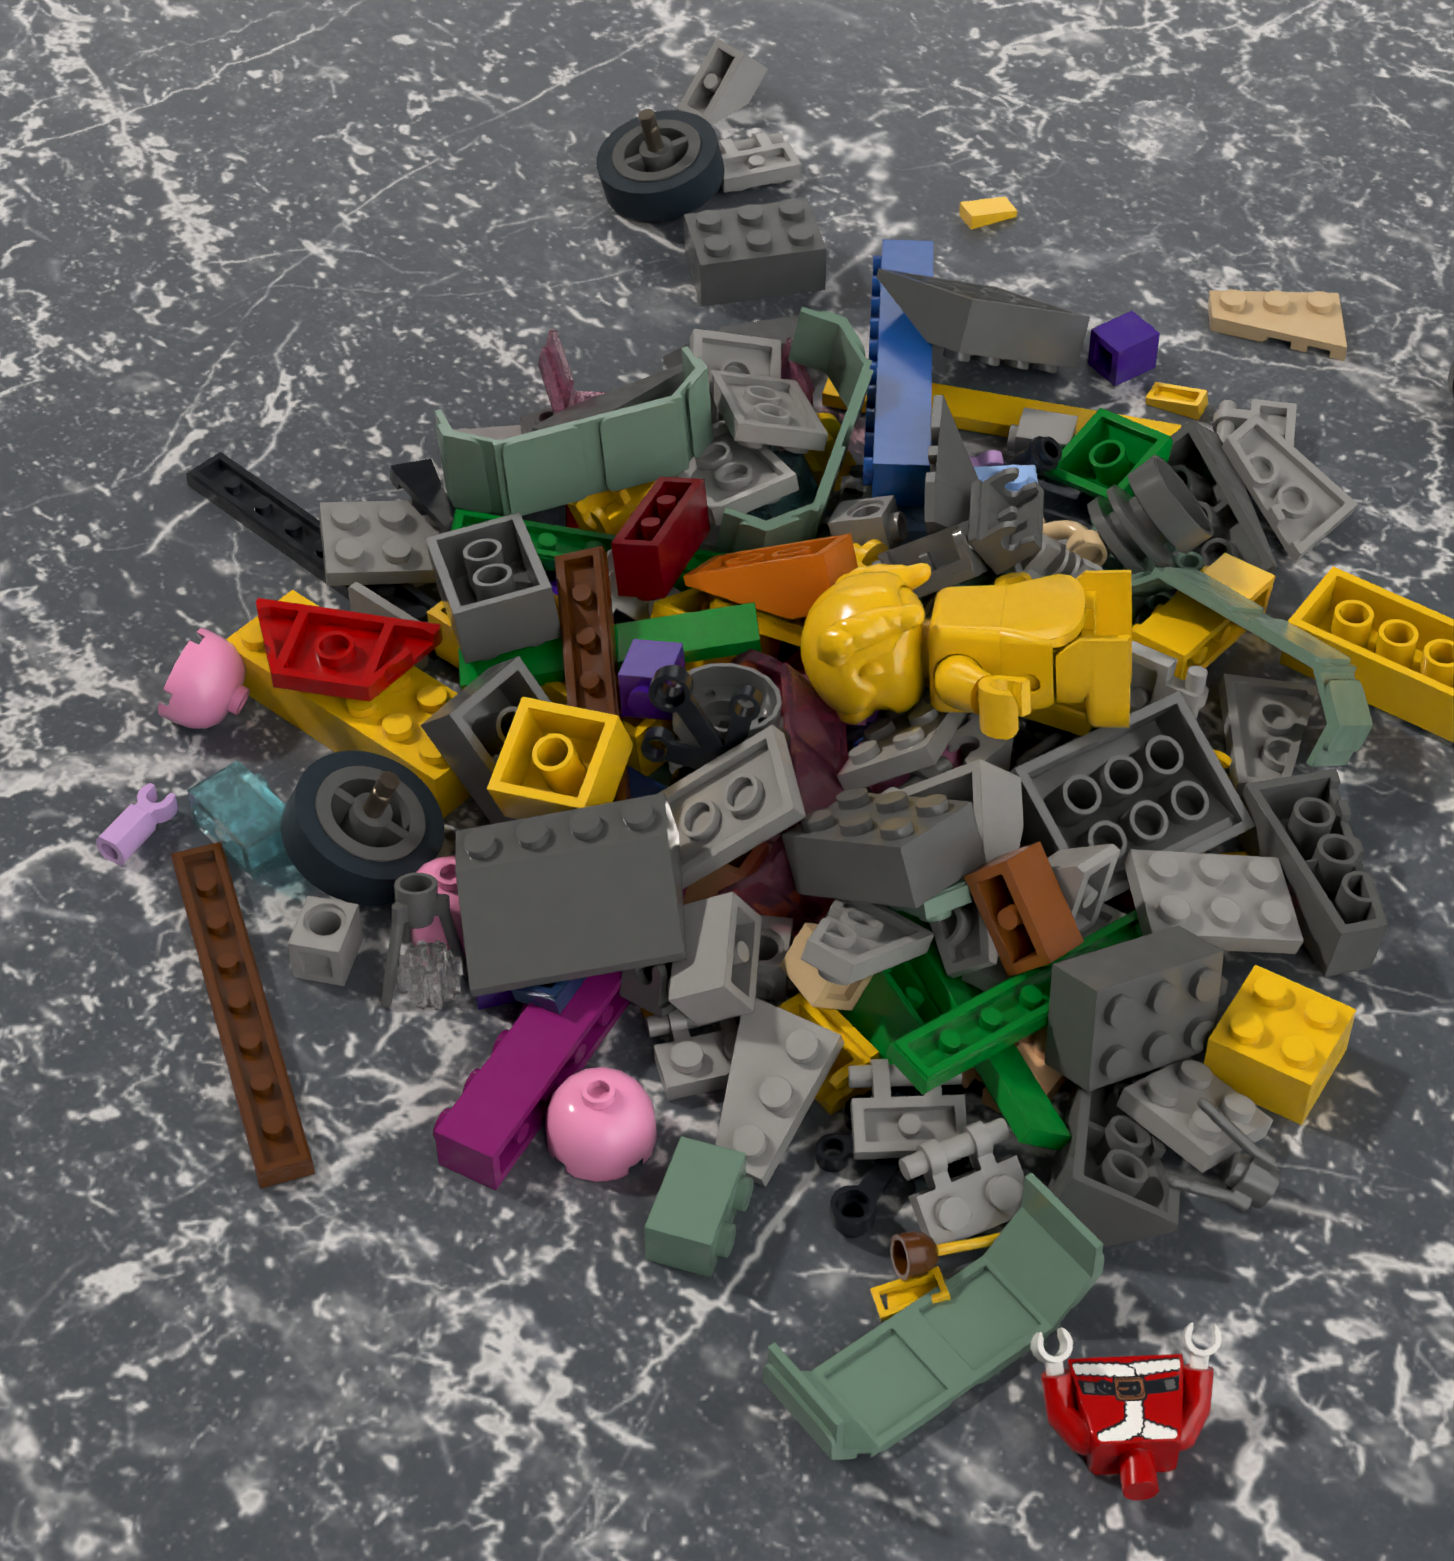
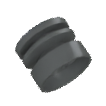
M1156 454L1128 474L1134 497L1114 484L1106 490L1108 500L1099 495L1087 504L1089 515L1102 536L1106 548L1127 570H1132V574L1145 571L1152 572L1156 565L1160 568L1170 567L1173 564V560L1166 544L1168 541L1180 552L1187 555L1214 534L1212 525L1195 496L1172 467Z
M711 663L693 668L688 672L694 681L692 695L724 741L731 719L729 702L733 691L741 685H751L757 688L763 697L760 713L756 719L752 720L747 739L770 725H780L782 709L780 690L768 676L751 667L734 663ZM747 699L738 700V703L745 708L754 706ZM671 713L673 725L671 732L674 735L675 741L701 748L678 713ZM668 762L672 775L677 768L683 767L682 765Z

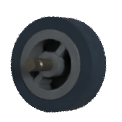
M652 109L642 110L639 112L638 117L622 124L605 139L598 151L596 162L609 205L618 214L643 222L675 219L698 209L715 195L722 184L725 174L721 150L712 125L696 114L679 110L654 112Z
M340 751L323 756L304 771L284 808L281 818V837L286 853L295 868L306 880L322 892L348 903L367 906L384 905L395 902V880L402 875L417 872L425 863L436 858L443 844L444 820L433 793L417 775L405 766L390 758L371 752Z

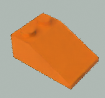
M849 533L715 555L684 575V581L688 587L740 604L755 602L756 609L786 619L807 618L810 608L819 596L834 585L843 574L850 573L858 568L852 535Z

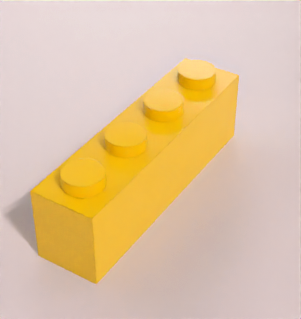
M1224 553L1210 566L1205 565L1202 567L1201 572L1264 608L1263 613L1266 612L1275 575L1227 553ZM1177 590L1174 597L1167 603L1157 605L1151 616L1141 625L1135 624L1132 627V641L1178 659L1174 677L1185 680L1190 666L1195 665L1206 668L1247 630Z

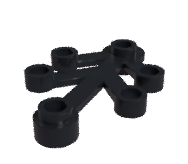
M668 665L659 668L653 675L648 690L651 703L663 712H677L701 748L677 742L670 730L665 727L655 726L648 729L641 743L643 756L649 761L656 763L668 761L682 765L683 767H679L673 772L669 786L673 785L696 771V769L701 768L747 740L751 722L758 717L763 703L762 694L757 688L751 685H741L733 691L729 702L731 719L724 741L692 695L694 681L688 671L679 665ZM665 681H674L681 687H671ZM747 699L754 706L745 708L738 703V700ZM775 726L784 733L789 749L790 736L788 732L779 726ZM658 740L666 747L663 749L655 748L651 745L650 741Z
M962 1084L941 1085L942 1095L965 1094ZM911 1086L910 1090L891 1093V1097L923 1096L915 1086ZM855 1095L848 1099V1101L846 1102L844 1121L846 1126L851 1131L852 1098L872 1097H869L867 1095ZM830 1133L822 1136L817 1141L816 1162L824 1171L839 1172L846 1168L849 1158L854 1157L852 1134L842 1136ZM830 1149H835L840 1151L841 1154L837 1156H829L824 1152ZM969 1156L961 1158V1160L967 1163L966 1165L956 1166L952 1163L948 1164L947 1171L950 1179L973 1170ZM901 1158L877 1159L859 1185H846L834 1192L830 1200V1221L839 1233L846 1237L856 1238L867 1233L873 1227L876 1218V1202L900 1170L899 1159ZM924 1174L912 1179L915 1193L928 1188ZM848 1214H856V1215H859L860 1217H859V1218H848V1217H845V1216L848 1215Z

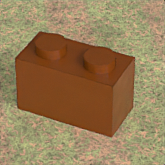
M1040 841L1000 855L964 876L1008 977L1050 964L1084 942Z

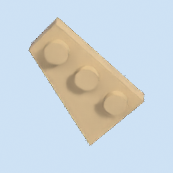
M1235 289L1209 291L1208 312L1210 331L1263 342L1269 337L1291 342L1290 349L1306 352L1308 346L1329 350V358L1345 361L1347 343L1339 293H1326L1323 291L1312 293L1283 292L1279 290L1264 292L1239 291Z

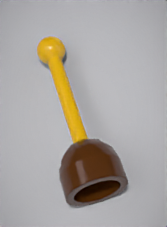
M911 1231L895 1234L890 1244L892 1264L897 1276L902 1281L921 1278L933 1270L939 1256L990 1247L1000 1233L943 1244H936L933 1238L924 1232Z

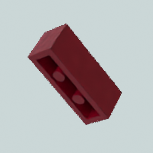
M658 477L611 542L618 596L636 597L641 601H655L666 598L710 532L704 479Z

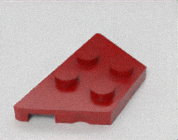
M258 598L256 601L272 684L275 688L370 702L439 646L443 639L441 624Z

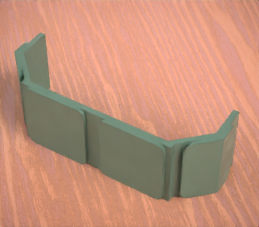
M802 306L788 358L789 361L826 373L847 407L814 502L767 521L726 507L714 552L727 554L816 539L836 483L838 472L841 470L858 423L874 371L870 369L872 360L865 358L864 346L846 317L829 311L818 312Z
M688 346L682 347L684 382L672 396L502 440L454 431L441 409L435 410L436 431L445 487L453 506L488 514L495 512L503 516L520 512L521 516L580 501L589 495L608 490L618 491L656 481L658 477L675 476L689 469V462L692 458H698L713 440L707 366L700 357L694 356Z
M1165 567L1154 568L1152 572L1145 571L1132 574V627L1147 597L1176 588L1313 668L1327 725L1306 762L1312 767L1347 765L1353 752L1361 748L1373 727V722L1363 686L1359 680L1355 679L1354 673L1357 667L1350 663V657L1288 621L1268 616L1263 613L1264 608L1201 571Z
M1031 1172L1025 1176L1020 1209L982 1257L945 1281L951 1300L932 1304V1294L941 1292L939 1286H937L812 1371H800L774 1342L767 1347V1364L763 1367V1382L831 1460L855 1459L858 1454H868L872 1458L879 1452L889 1449L941 1413L965 1392L977 1384L987 1381L1030 1351L1031 1340L1037 1332H1042L1043 1339L1046 1340L1049 1334L1058 1329L1068 1312L1079 1304L1101 1276L1104 1266L1103 1243Z

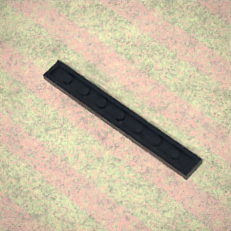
M219 452L186 473L189 487L326 583L320 521L222 452ZM410 583L363 585L421 622L429 623L427 611L438 604ZM351 585L330 586L350 600L348 587ZM435 649L427 655L433 660L439 658L436 655Z

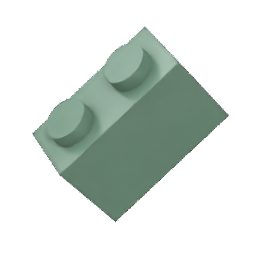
M683 1136L680 1137L644 1226L646 1260L712 1277L719 1256L728 1258L732 1250L736 1235V1224L732 1222L736 1211L745 1212L751 1199L754 1180L753 1178L746 1177V1153Z

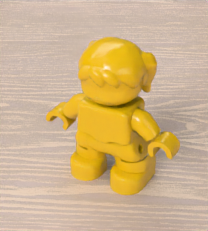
M878 563L871 566L858 567L850 573L839 577L836 583L829 587L815 601L804 623L801 635V658L805 673L821 699L836 711L841 721L847 724L861 723L876 710H891L896 713L908 711L918 703L924 692L925 682L929 680L930 701L934 709L939 712L979 715L981 732L995 739L1008 740L1013 738L1019 730L1018 716L1023 717L1031 714V710L1054 706L1056 696L1057 703L1061 704L1085 703L1086 720L1092 727L1130 728L1132 570H1085L1076 579L1065 574L1032 579L1028 573L1015 572L998 577L994 585L945 587L936 594L932 617L925 618L924 607L912 590L928 581L931 576V567L927 563H917L909 566Z

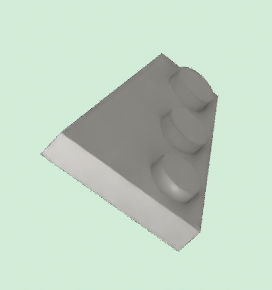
M838 899L831 905L827 917L822 918L808 938L801 960L819 969L818 974L823 979L834 984L847 986L927 953L934 933L882 904Z

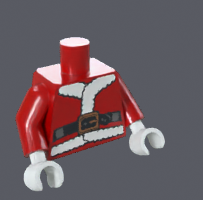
M1193 1322L1184 1329L1182 1335L1183 1345L1191 1353L1190 1363L1184 1364L1182 1354L1073 1358L1068 1359L1067 1367L1064 1369L1063 1361L1070 1356L1073 1349V1340L1070 1333L1064 1328L1057 1329L1060 1348L1055 1356H1051L1045 1351L1042 1332H1037L1031 1340L1032 1353L1039 1361L1045 1363L1046 1372L1041 1374V1381L1049 1425L1074 1453L1084 1456L1088 1470L1095 1475L1120 1474L1122 1493L1125 1498L1140 1501L1157 1495L1159 1485L1156 1472H1170L1176 1469L1179 1452L1193 1447L1211 1411L1214 1368L1208 1366L1209 1356L1218 1350L1222 1341L1221 1332L1215 1324L1212 1327V1344L1206 1350H1200L1192 1343Z

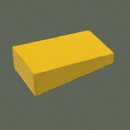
M1004 196L960 202L959 216L970 229H975L1017 217V210Z
M1155 382L1145 401L1146 405L1199 421L1208 406V391Z
M939 1266L934 1267L926 1276L906 1281L897 1279L870 1288L881 1321L888 1320L937 1286H939L941 1292L931 1295L932 1304L951 1300ZM883 1294H887L888 1309L886 1310L880 1297Z

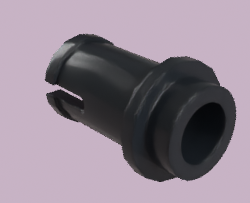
M1038 436L1031 440L1029 447L1014 456L1008 457L1004 461L1003 466L1035 465L1037 474L1041 471L1049 472L1057 467L1062 457V451L1058 442L1052 437Z

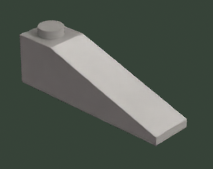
M978 759L899 790L906 792L907 796L924 798L930 795L943 794L947 796L948 800L972 802L986 858L984 864L1020 847L1024 827L1020 776ZM972 894V902L953 909L950 917L940 921L929 922L946 974L953 978L997 964L998 952Z

